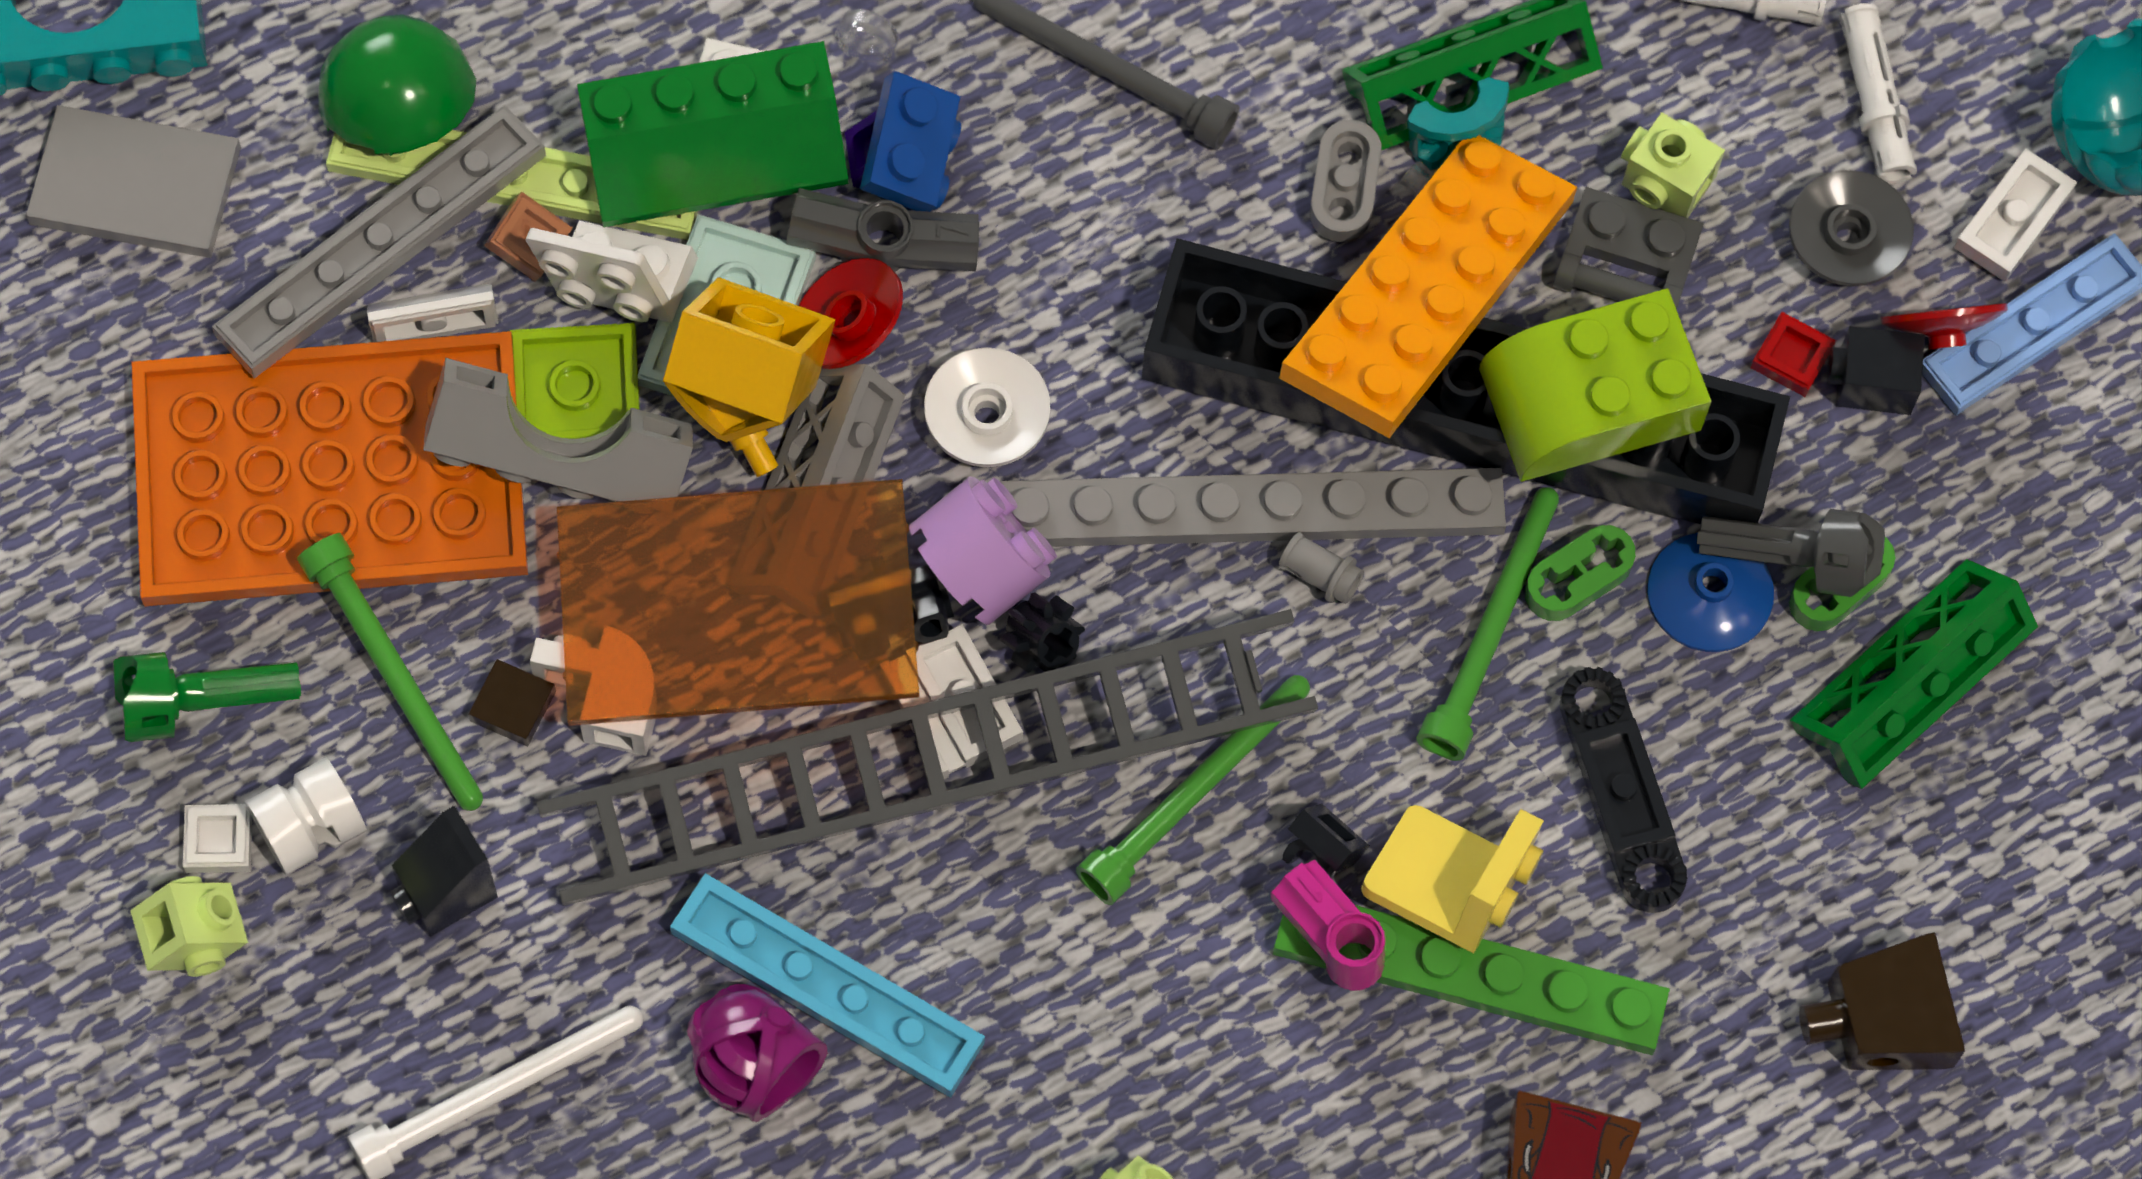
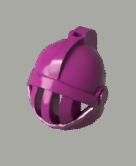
M735 984L721 989L714 997L701 1004L688 1022L687 1035L692 1045V1063L699 1084L709 1097L723 1109L745 1115L752 1122H759L763 1118L768 1117L803 1090L822 1068L828 1054L827 1045L777 1000L760 988L749 984Z

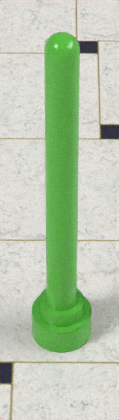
M1550 487L1540 488L1534 495L1445 704L1438 705L1435 712L1427 713L1416 740L1423 749L1452 761L1462 760L1474 735L1473 730L1470 728L1472 718L1468 714L1559 503L1557 492Z
M335 533L323 538L304 550L297 557L298 563L310 582L317 581L322 589L329 588L459 806L467 811L478 809L483 802V794L352 577L355 568L351 560L355 555L341 533Z
M1300 675L1291 676L1260 706V710L1306 698L1310 691L1308 680ZM1281 721L1232 733L1116 847L1108 845L1103 851L1095 849L1076 867V873L1081 882L1103 903L1113 905L1131 887L1130 878L1135 874L1133 866Z

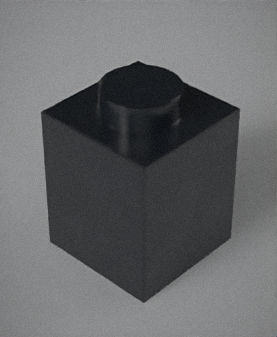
M1849 326L1841 348L1832 347L1828 360L1827 384L1837 385L1836 407L1911 415L1921 393L1925 335Z

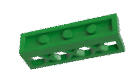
M1530 0L1342 69V74L1349 94L1361 101L1367 125L1377 133L1381 141L1382 150L1408 141L1409 128L1406 121V123L1386 130L1379 101L1404 93L1416 99V104L1427 100L1432 107L1442 112L1456 113L1464 111L1473 106L1477 101V95H1479L1477 82L1490 78L1501 56L1512 52L1525 56L1529 61L1518 81L1509 84L1507 104L1601 70L1603 66L1586 0ZM1576 30L1582 58L1561 66L1545 59L1557 36ZM1537 44L1533 52L1525 49L1526 47ZM1482 64L1477 73L1469 69ZM1541 65L1550 69L1537 74ZM1459 72L1473 79L1462 102L1446 107L1433 100L1445 77ZM1425 85L1421 94L1413 90L1414 88Z
M1966 559L1790 719L1795 731L1799 735L1829 749L1843 778L1848 783L1863 789L2038 628L2018 581ZM1972 584L1983 589L1973 599L1954 603ZM1940 627L1929 639L1910 644V641L1921 631ZM1895 667V670L1886 679L1866 684V681L1877 671ZM1851 708V711L1832 728L1821 723L1832 712Z

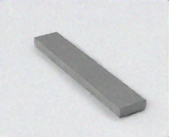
M503 105L212 326L214 336L250 375L256 378L546 156L545 146Z

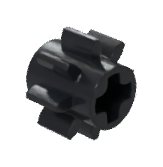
M1034 592L1031 593L1028 601H1024L1014 609H1010L1006 622V633L1000 637V641L1014 650L1011 661L1029 673L1036 666L1044 672L1055 670L1075 659L1079 647V635L1085 631V627L1071 618L1074 607L1057 595L1048 602Z

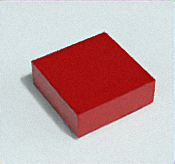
M1781 311L1750 368L1806 397L1837 340Z

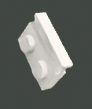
M963 624L948 631L949 634L946 638L922 644L906 652L905 657L891 664L888 661L880 665L881 675L900 709L996 685ZM1005 699L992 702L1004 750L1023 740V730ZM975 707L928 719L944 780L949 778V774L964 766L968 768L988 758ZM911 723V724H909V726L911 727V729H912V731H913V733H914L913 726H912V723Z

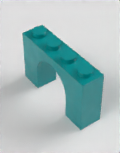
M0 0V96L7 89L33 87L40 91H56L65 88L69 82L93 79L104 84H117L128 80L131 75L157 72L162 76L177 77L189 73L195 67L208 66L201 0H124L120 7L102 23L83 31L68 33L53 32L37 27L22 17L16 10L15 0Z

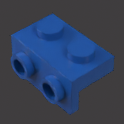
M895 70L885 77L860 190L901 204L908 211L931 212L932 210L939 209L945 200L950 182L949 176L944 174L947 158L955 148L961 132V121L956 119L961 96Z

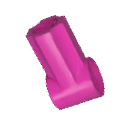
M1315 859L1309 863H1301L1287 873L1271 892V900L1324 960L1332 981L1341 988L1351 991L1364 990L1373 986L1382 976L1385 966V935L1380 923L1371 915L1360 912ZM1349 943H1360L1367 946L1372 952L1361 960H1351L1340 954L1339 950Z

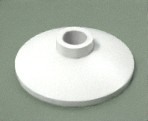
M997 348L972 349L950 358L933 375L925 394V421L934 441L952 458L978 467L1002 466L1015 462L1027 455L1042 439L1050 417L1049 392L1040 373L1028 361L1017 354ZM988 407L994 409L999 417L993 423H982L977 420L975 414L978 410Z

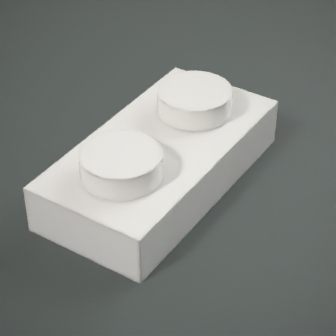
M2025 148L1958 237L1954 248L2006 282L2072 194L2077 181Z

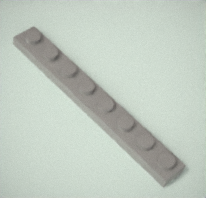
M1502 468L1000 481L1011 493L1018 505L1012 511L1015 518L1027 532L1032 528L1037 529L1052 547L1289 541L1298 532L1304 534L1309 540L1504 535L1506 529Z

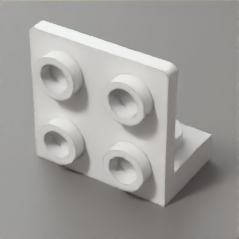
M580 220L572 237L530 228L525 239L538 260L540 268L544 270L556 290L557 296L562 301L581 309H589L592 307V304L611 308L621 316L637 322H646L649 318L672 323L698 259L694 249L689 245L610 227L603 228L602 225Z

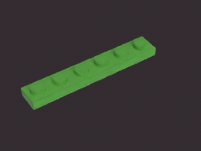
M1355 905L1360 912L1369 914L1376 919L1384 930L1385 966L1382 976L1377 983L1653 1056L1670 988L1485 939L1481 940L1473 954L1406 918ZM1283 914L1272 955L1326 969L1324 960ZM1349 943L1339 950L1340 954L1351 960H1361L1372 952L1367 946L1360 943Z

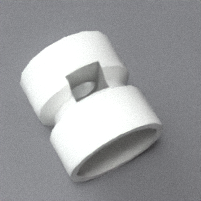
M326 757L294 774L293 787L286 789L276 784L245 801L259 832L285 875L317 859L319 846L325 843L333 848H337L367 831L349 792Z

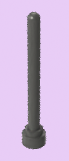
M973 0V4L978 11L1187 120L1186 127L1194 131V138L1216 150L1222 146L1235 126L1240 106L1219 95H1215L1213 98L1202 95L1198 99L1012 0Z

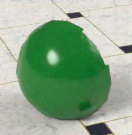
M406 15L379 16L357 25L331 49L321 67L318 88L319 113L327 131L331 129L348 143L374 149L375 154L393 155L394 153H406L437 142L461 124L474 103L477 79L457 40L423 19Z

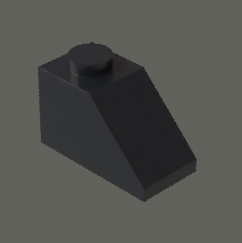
M455 805L442 812L392 864L398 887L391 890L390 894L408 925L420 920L430 937L498 898L488 858Z

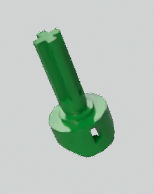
M165 652L121 656L113 660L115 699L123 706L124 739L129 742L174 738L175 720L179 719V710L185 712L201 711L212 708L300 699L301 696L297 662L202 673H186L175 677L174 670L169 669Z

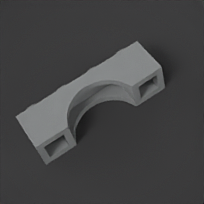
M445 358L425 426L423 450L432 452L438 460L453 466L464 467L474 463L493 468L501 477L510 481L529 483L534 479L557 485L561 492L574 498L592 499L594 496L617 501L622 508L638 515L650 516L658 512L672 516L692 453L693 432L692 424L630 408L615 425L600 434L580 439L555 437L537 429L521 415L511 396L508 374Z

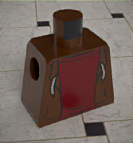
M1519 1090L1510 1114L1506 1179H1620L1640 1132L1642 1122Z

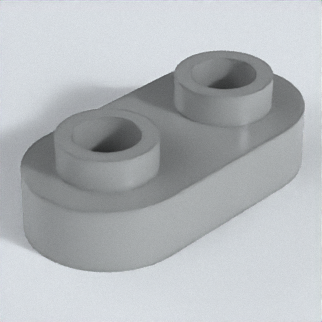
M1356 120L1339 121L1331 125L1321 138L1310 206V219L1315 230L1331 241L1347 242L1354 240L1367 230L1371 222L1382 147L1377 133L1363 122ZM1345 151H1351L1357 154L1360 160L1355 164H1346L1339 159L1338 155ZM1338 206L1345 207L1351 212L1352 216L1345 220H1339L1330 214V210Z

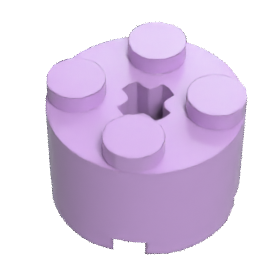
M970 476L909 525V531L911 536L923 533L927 541L918 547V550L950 594L962 606L973 598L984 609L975 618L986 625H990L1050 577L1048 564L1056 559L1057 555L1050 543L1037 529L1032 528L1027 532L1015 518L1012 511L1018 505L1011 493L999 480L993 477L986 483L984 480L979 481L975 477Z

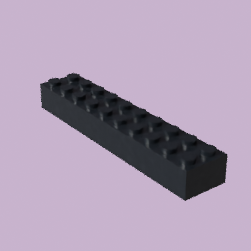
M1176 239L1144 349L1142 380L1481 468H1502V473L1519 477L1479 368L1481 361L1491 349L1509 337L1528 328L1484 317L1392 436L1387 438L1279 379L1282 362L1347 282ZM1701 373L1712 401L1701 431L1530 480L1697 524H1702L1703 516L1758 523L1763 512L1791 396Z

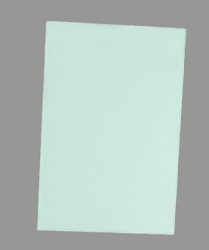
M698 214L686 244L694 249L698 257L672 323L658 320L638 372L639 386L672 395L663 382L682 311L718 277L799 306L816 259V251L786 244V240Z

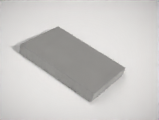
M57 105L26 218L29 225L211 258L241 150L239 138Z

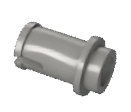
M1300 532L1296 533L1289 541L1279 561L1280 569L1294 574L1325 592V600L1333 603L1336 599L1344 604L1348 603L1356 593L1364 576V570L1356 566L1357 560L1354 557L1348 556L1344 560L1307 539Z

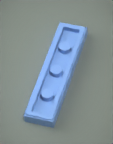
M2114 233L2007 304L2008 311L1997 319L1966 332L1967 345L1939 348L1924 358L1922 375L1956 416L2142 292V265Z

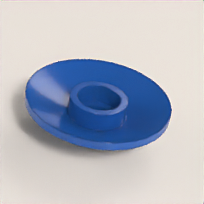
M1698 533L1689 534L1675 540L1659 554L1648 578V602L1659 626L1675 641L1698 651H1728L1752 640L1768 621L1774 602L1773 581L1766 564L1761 561L1700 554V544H1697ZM1708 576L1718 577L1723 581L1725 589L1720 592H1711L1705 588L1702 580Z

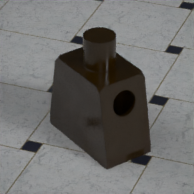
M1935 932L1924 934L1836 967L1828 981L1831 1001L1803 1005L1799 1008L1800 1026L1806 1044L1810 1045L1841 1039L1850 1070L1949 1069L1955 1067L1965 1052Z

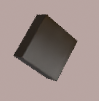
M496 659L468 713L469 720L528 747L556 693L555 684Z

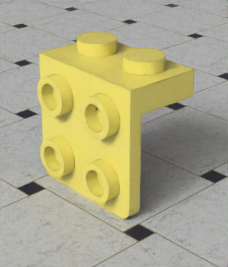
M1410 806L1405 811L1367 873L1361 887L1362 894L1367 899L1474 954L1491 923L1502 928L1519 895L1518 892L1512 890L1516 880L1527 885L1544 852V850L1534 846L1544 820L1520 809L1498 846L1422 806Z

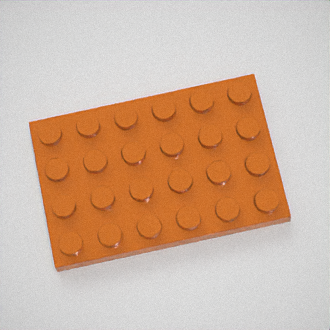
M512 332L295 348L256 378H253L232 354L132 361L140 597L144 607L328 592L330 589H322L317 581H309L298 563L297 557L311 545L335 533L343 535L355 555L351 560L355 568L352 577L359 589L529 575L523 483L505 479L495 469L474 463L464 467L453 466L438 460L432 452L423 450L425 426L445 358L508 374L511 396L517 407Z

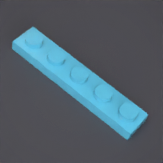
M706 873L670 926L671 934L950 1098L985 1044L984 1035Z

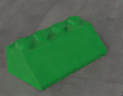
M824 41L577 84L603 228L796 194L799 188L813 191L849 184L836 97Z

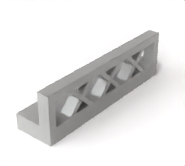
M852 364L838 369L821 368L816 388L796 409L776 460L778 466L771 473L727 586L736 595L742 597H775L800 616L821 618L828 595H830L905 398L903 392L867 364ZM840 385L836 398L821 411L829 386ZM819 439L814 454L800 466L804 451ZM797 494L792 511L778 521L783 505ZM775 550L776 553L767 576H756L761 562Z

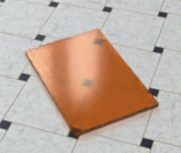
M902 479L557 507L559 551L556 557L560 563L565 660L563 679L566 681L567 719L569 726L920 697L916 657L919 645L915 641L907 544L909 525L906 523Z

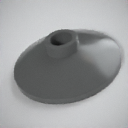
M1840 170L1816 178L1800 192L1790 214L1789 233L1798 257L1816 275L1839 285L1864 286L1877 283L1889 277L1903 264L1913 242L1914 224L1906 201L1888 182L1866 172ZM1843 229L1851 230L1856 233L1859 241L1857 243H1847L1837 236V232Z

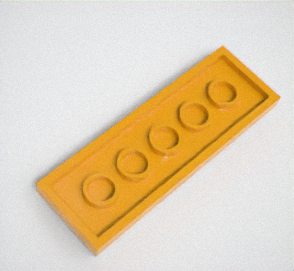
M1480 135L1475 138L1461 140L1282 362L1279 379L1390 438L1572 205L1577 186Z

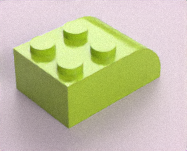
M1668 288L1523 330L1491 349L1481 361L1479 368L1520 482L1701 431L1712 402Z

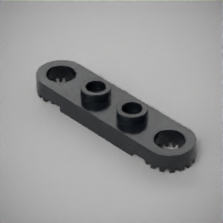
M1584 667V670L1574 672L1566 681L1560 697V711L1624 897L1632 906L1641 911L1649 913L1663 912L1673 907L1681 898L1688 879L1687 868L1683 863L1670 817L1636 719L1633 718L1625 689L1621 685L1622 682L1619 678L1614 677L1611 671L1606 672L1600 667L1596 669ZM1586 687L1601 689L1609 697L1611 707L1603 715L1597 714L1596 717H1593L1592 714H1589V716L1585 715L1586 712H1581L1579 705H1576L1575 694ZM1644 864H1658L1668 871L1671 877V886L1664 893H1646L1647 890L1641 889L1639 882H1636V870Z

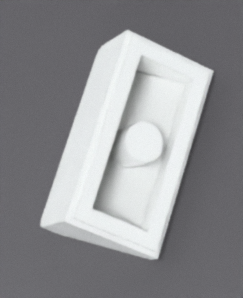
M482 284L372 303L367 307L368 321L374 342L440 337L492 328L499 324L492 284Z

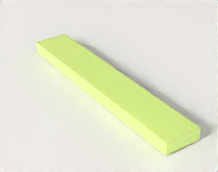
M452 130L435 143L406 153H394L393 155L375 154L374 149L348 143L334 132L326 161L327 170L329 172L399 185L467 132ZM545 147L546 156L487 201L510 206L515 196L523 192L554 215L602 224L590 156ZM698 211L615 226L688 240Z

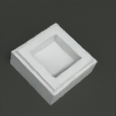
M246 804L185 805L183 869L185 873L251 872L252 816Z

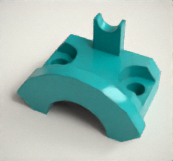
M1493 78L1478 81L1477 89L1479 95H1477V101L1473 106L1461 112H1442L1432 107L1427 100L1415 104L1407 119V125L1409 128V148L1417 164L1429 170L1440 168L1461 140L1475 138L1478 135L1497 145H1501L1504 136V118L1509 96V83Z

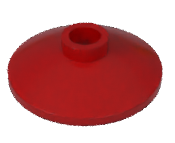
M859 258L839 264L822 275L808 289L799 303L800 307L836 319L822 369L843 368L864 359L884 342L894 328L903 304V288L897 274L884 262L872 258Z
M2007 303L1884 316L1881 317V324L1900 332L1924 334L1925 337H1928L1929 349L1967 345L1966 332L1997 319L2008 311Z

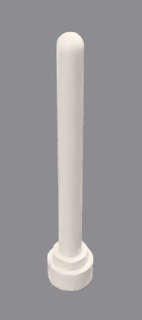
M626 1006L391 1129L386 1124L374 1129L370 1124L347 1136L351 1150L367 1179H382L395 1172L393 1165L404 1160L403 1152L633 1033L641 1027L643 1014L635 1006Z

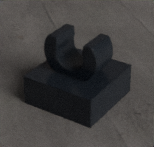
M1318 804L1303 809L1288 827V830L1298 839L1286 847L1282 859L1287 864H1290L1300 858L1305 850L1311 851L1315 854L1318 864L1331 877L1334 871L1353 866L1370 845L1323 804Z

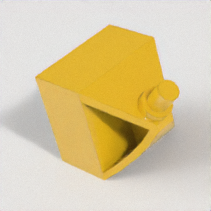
M718 277L682 311L663 382L681 406L703 428L719 440L730 441L735 451L742 450L756 477L762 476L778 466L764 439L768 435L767 429L783 424L816 388L836 319Z

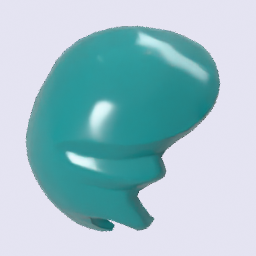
M2137 18L2133 19L2126 26L2127 29L2109 38H2100L2093 34L2076 44L2070 54L2069 62L2055 77L2054 95L2051 101L2052 128L2057 145L2065 159L2094 185L2109 192L2127 196L2142 195V19Z

